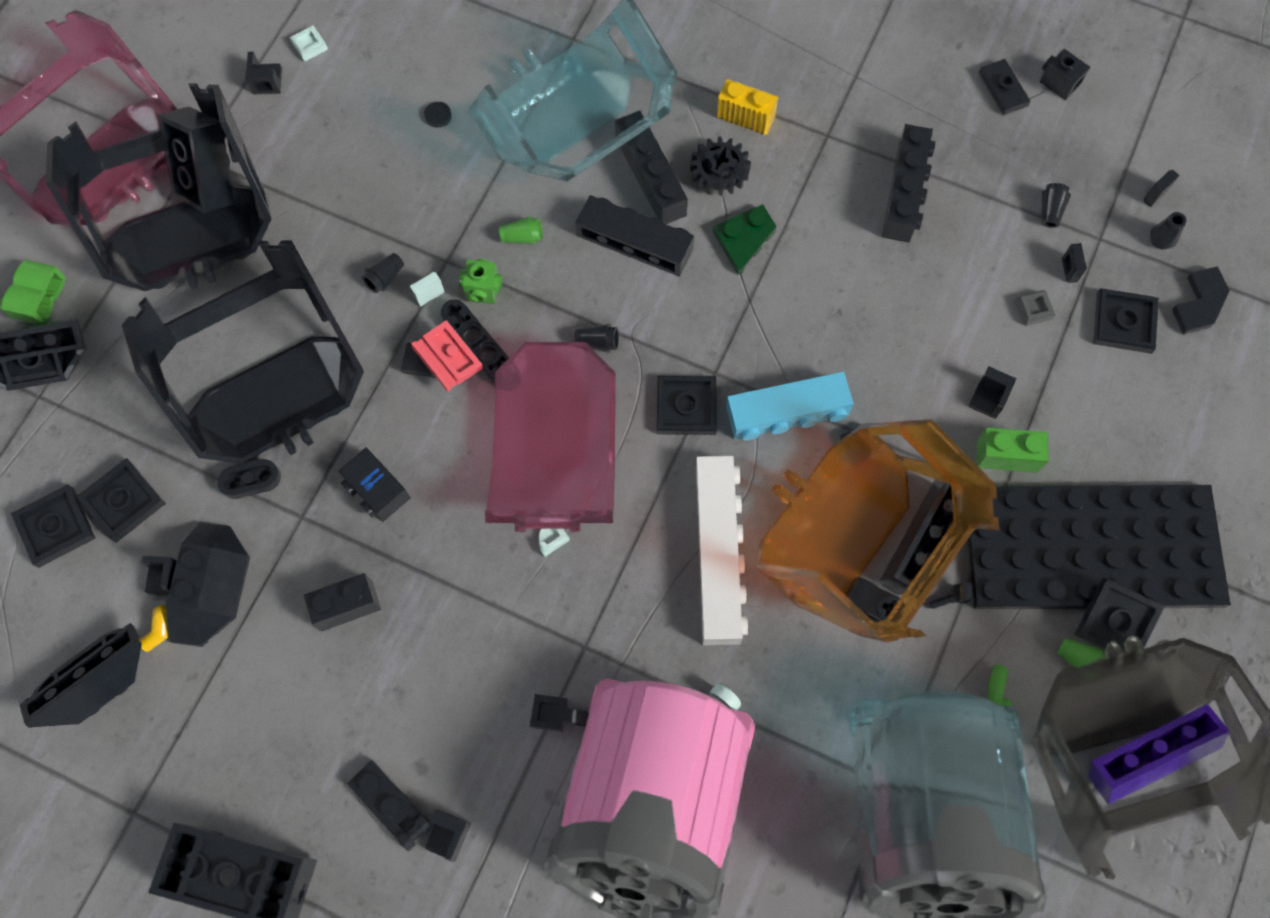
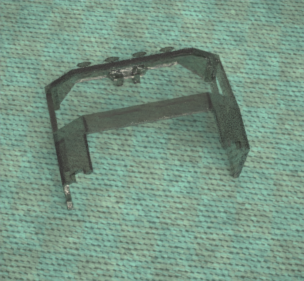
M1131 636L1125 642L1126 652L1123 653L1121 645L1117 641L1110 642L1105 648L1106 657L1096 659L1091 664L1082 667H1067L1056 675L1041 710L1032 745L1039 759L1064 831L1088 876L1096 877L1103 872L1107 879L1114 880L1116 875L1103 853L1110 837L1218 805L1239 841L1252 835L1248 828L1262 820L1266 825L1270 824V709L1232 655L1186 638H1179L1173 641L1161 640L1152 647L1144 649L1141 640L1137 636ZM1230 675L1261 720V724L1251 742H1249L1225 692V685ZM1214 700L1216 701L1223 721L1230 730L1229 735L1240 762L1207 782L1110 811H1102L1092 792L1094 784L1092 781L1085 780L1072 756L1073 753L1155 730ZM1049 754L1060 756L1070 774L1071 779L1066 794Z

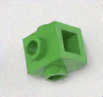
M467 259L466 268L461 270L459 276V286L463 287L467 301L495 304L497 292L501 291L503 282L502 274L498 273L496 263L487 259Z

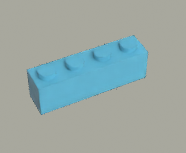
M839 372L728 396L726 410L734 440L743 438V440L748 441L758 438L763 433L781 434L788 431L789 428L796 426L809 428L817 425L819 421L828 419L831 422L841 421L847 418V415H850L854 403L845 373Z

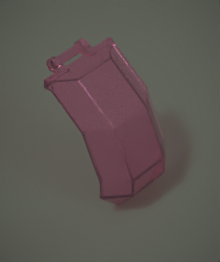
M525 342L495 372L493 463L487 509L485 510V523H514L515 532H525L526 529H570V532H580L581 523H613L616 372L586 342Z

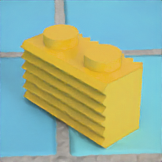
M726 79L718 96L717 118H722L723 121L727 120L728 123H737L738 126L742 125L743 128L747 127L748 130L753 129V131L762 132L763 135H766L775 118L779 96Z

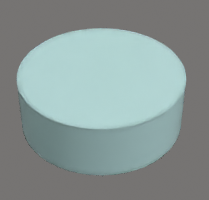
M716 684L709 692L710 697L718 700L730 709L738 710L741 706L740 699L722 684Z

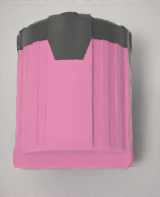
M608 678L600 681L594 689L589 717L555 836L550 843L544 871L550 873L556 884L563 885L579 897L596 904L599 910L613 914L618 918H709L712 915L717 916L723 894L724 874L747 757L755 729V723H753L751 716L748 713L730 709L706 694L680 685L658 681L620 682Z

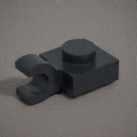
M535 694L529 726L535 729L563 733L564 723L586 727L589 714L588 711L568 709L567 698Z

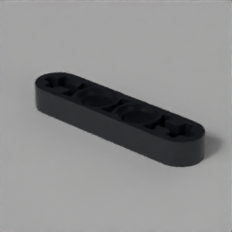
M453 299L445 302L441 308L443 321L447 320L482 363V370L498 389L502 391L515 389L519 385L520 375L512 360L462 301ZM452 310L456 313L459 312L463 321L461 325L454 316H450ZM469 329H477L480 332L479 337L473 341L466 340L464 334ZM488 349L497 352L496 358L490 362L481 359L482 353ZM500 365L506 374L511 373L512 379L510 381H507L505 378L502 379L500 371L497 369Z

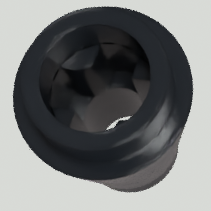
M1050 183L1042 191L1043 226L1049 228L1059 227L1071 198L1067 185Z
M1173 212L1155 225L1150 232V240L1153 246L1161 250L1176 246L1187 222L1185 215L1180 212Z
M392 253L365 268V273L361 276L362 281L374 293H378L380 290L385 291L401 268L404 267V262L396 253Z
M611 324L576 329L574 336L575 345L610 353L611 350H617L618 328L611 327Z

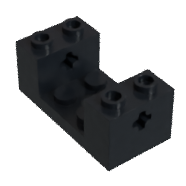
M173 823L148 893L233 918H299L317 860L288 851L273 850L223 836V833L195 825ZM230 865L236 871V879L233 884L226 887L220 881V874L226 866Z

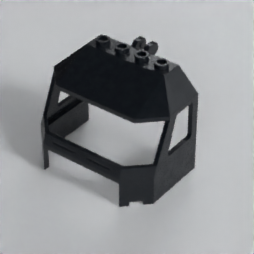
M189 83L191 92L201 112L220 120V124L227 137L231 160L234 163L239 162L250 185H233V205L203 213L182 202L127 221L104 241L80 190L103 171L164 151L161 128L93 151L77 121H75L68 127L70 133L63 139L60 136H55L47 143L46 185L104 279L145 292L151 289H161L167 286L168 283L179 279H187L191 289L199 287L196 273L203 271L209 283L216 281V276L213 269H217L224 263L236 259H245L257 251L259 247L257 241L262 240L272 217L266 192L219 85L209 84L206 89H200L197 83ZM80 213L99 249L100 255L80 223Z
M281 240L278 245H270L268 241H257L271 264L272 270L165 324L145 296L138 304L141 311L136 317L128 316L121 325L135 373L198 458L242 464L282 443L288 453L293 455L297 451L294 442L290 439L291 437L300 433L302 441L307 446H310L314 441L308 430L323 420L338 415L351 405L364 370L292 240ZM283 289H305L320 319L323 322L329 321L338 337L311 336L206 390L187 415L166 381L160 365L178 342Z

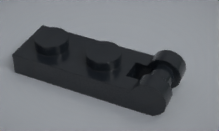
M374 760L365 765L347 783L408 852L416 845L415 840L422 833L427 834L433 828L430 821ZM410 817L414 824L405 831L401 824Z

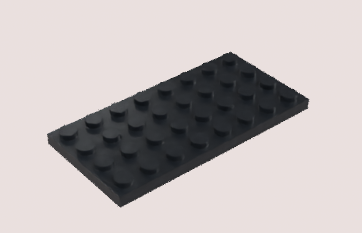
M1211 485L974 486L976 490L970 499L971 504L965 512L974 609H1087L1102 577L1164 605L1165 608H1226L1231 605Z

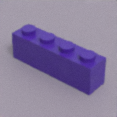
M1206 704L1093 760L1088 778L1109 805L1223 748L1230 730L1212 708Z

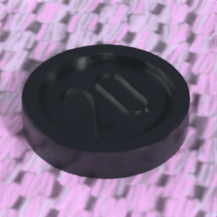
M433 102L425 108L424 117L427 124L431 127L441 128L451 121L452 113L446 103Z

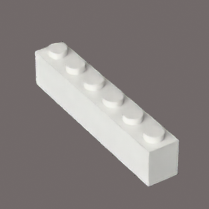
M703 456L696 459L703 645L741 644L742 635H748L747 616H741V604H746V586L740 585L739 573L745 572L744 554L738 555V543H743L742 524L737 525L736 513L742 512L741 495H735V484H740V467L734 466V456Z

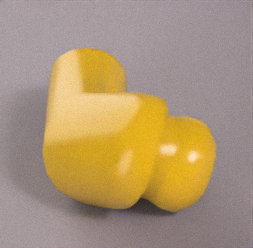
M159 605L153 609L151 631L140 638L141 648L145 652H149L169 637L165 605Z

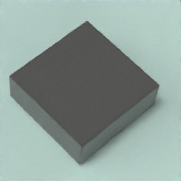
M1045 290L1018 296L1015 300L1025 326L1052 320L1056 315Z

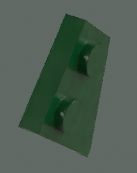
M763 204L713 226V233L737 275L742 274L748 262L759 253L762 245L776 231V225Z

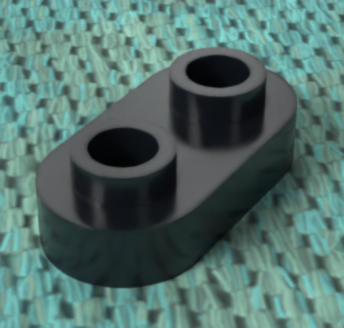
M261 459L226 468L220 473L217 486L226 497L239 499L273 490L281 480V472L272 461ZM269 473L270 478L267 481H262V477ZM240 481L239 487L233 489V483Z

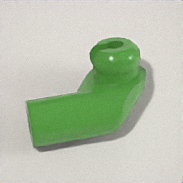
M994 665L988 683V708L994 714L998 712L1000 715L1005 716L1009 713L1012 703L1010 699L1003 698L1009 673L1008 668L1003 665Z

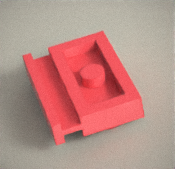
M447 320L423 335V338L419 341L411 343L412 349L447 392L482 369V363Z

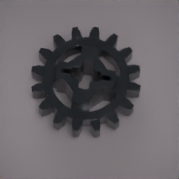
M718 136L715 143L708 138L707 146L698 144L697 152L692 153L690 171L692 172V180H699V189L706 186L708 187V194L718 190L719 196H722L723 190L733 194L734 186L740 189L743 187V181H748L751 161L748 160V151L742 152L741 143L734 146L732 145V138H729L726 143L723 142L721 136Z

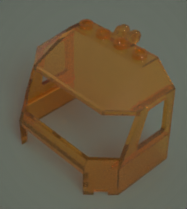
M932 419L862 424L829 448L806 481L793 470L787 469L784 472L783 478L791 486L798 489L795 495L777 483L771 491L788 505L760 541L756 569L799 608L858 636L882 642L898 641V639L927 636L921 630L907 626L974 529L999 531L998 517H994L993 498H997L996 484ZM900 434L927 462L898 455L878 435ZM907 470L950 484L952 486L953 524L886 620L873 622L846 597V594L854 578L862 575L910 507Z

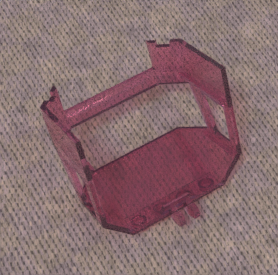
M78 10L67 13L65 16L67 20L61 23H57L55 19L45 22L68 51L0 106V136H2L82 68L110 57L149 99L122 109L90 136L87 141L93 151L160 129L158 114L177 110L175 105L108 23ZM132 68L135 69L141 75V77L150 86V88L141 80V78L132 70ZM165 151L103 171L80 190L95 223L103 221L113 207L125 202L128 198L135 204L140 202L139 195L134 191L136 187L141 186L149 193L154 189L149 180L152 173L158 168L167 165ZM0 158V179L33 211L50 224L71 225L46 185V175L39 180L31 196L6 171L8 163ZM80 213V223L81 225H86Z

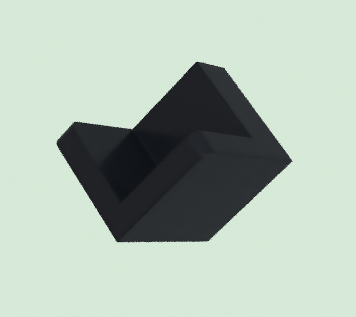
M248 52L245 78L253 94H280L282 80L281 64H259L255 53Z
M988 366L977 385L969 407L996 419L1003 410L1017 378Z
M141 556L140 563L149 568L145 593L148 595L168 596L177 561L172 557Z
M436 809L431 820L434 823V827L425 849L444 857L446 860L455 862L471 823Z

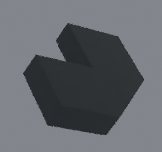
M1218 266L1193 272L1187 277L1197 300L1175 305L1172 309L1183 335L1211 328L1215 324L1230 292Z

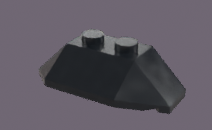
M78 319L57 320L0 330V387L11 391L69 380L86 349Z
M200 522L181 543L166 602L170 643L203 647L209 642V639L217 635L236 618L250 556L232 527Z
M130 623L123 628L105 633L53 671L34 690L32 696L26 698L19 705L24 724L29 728L80 724L89 716L96 714L101 707L113 698L123 694L128 687L135 683L142 643L135 627Z

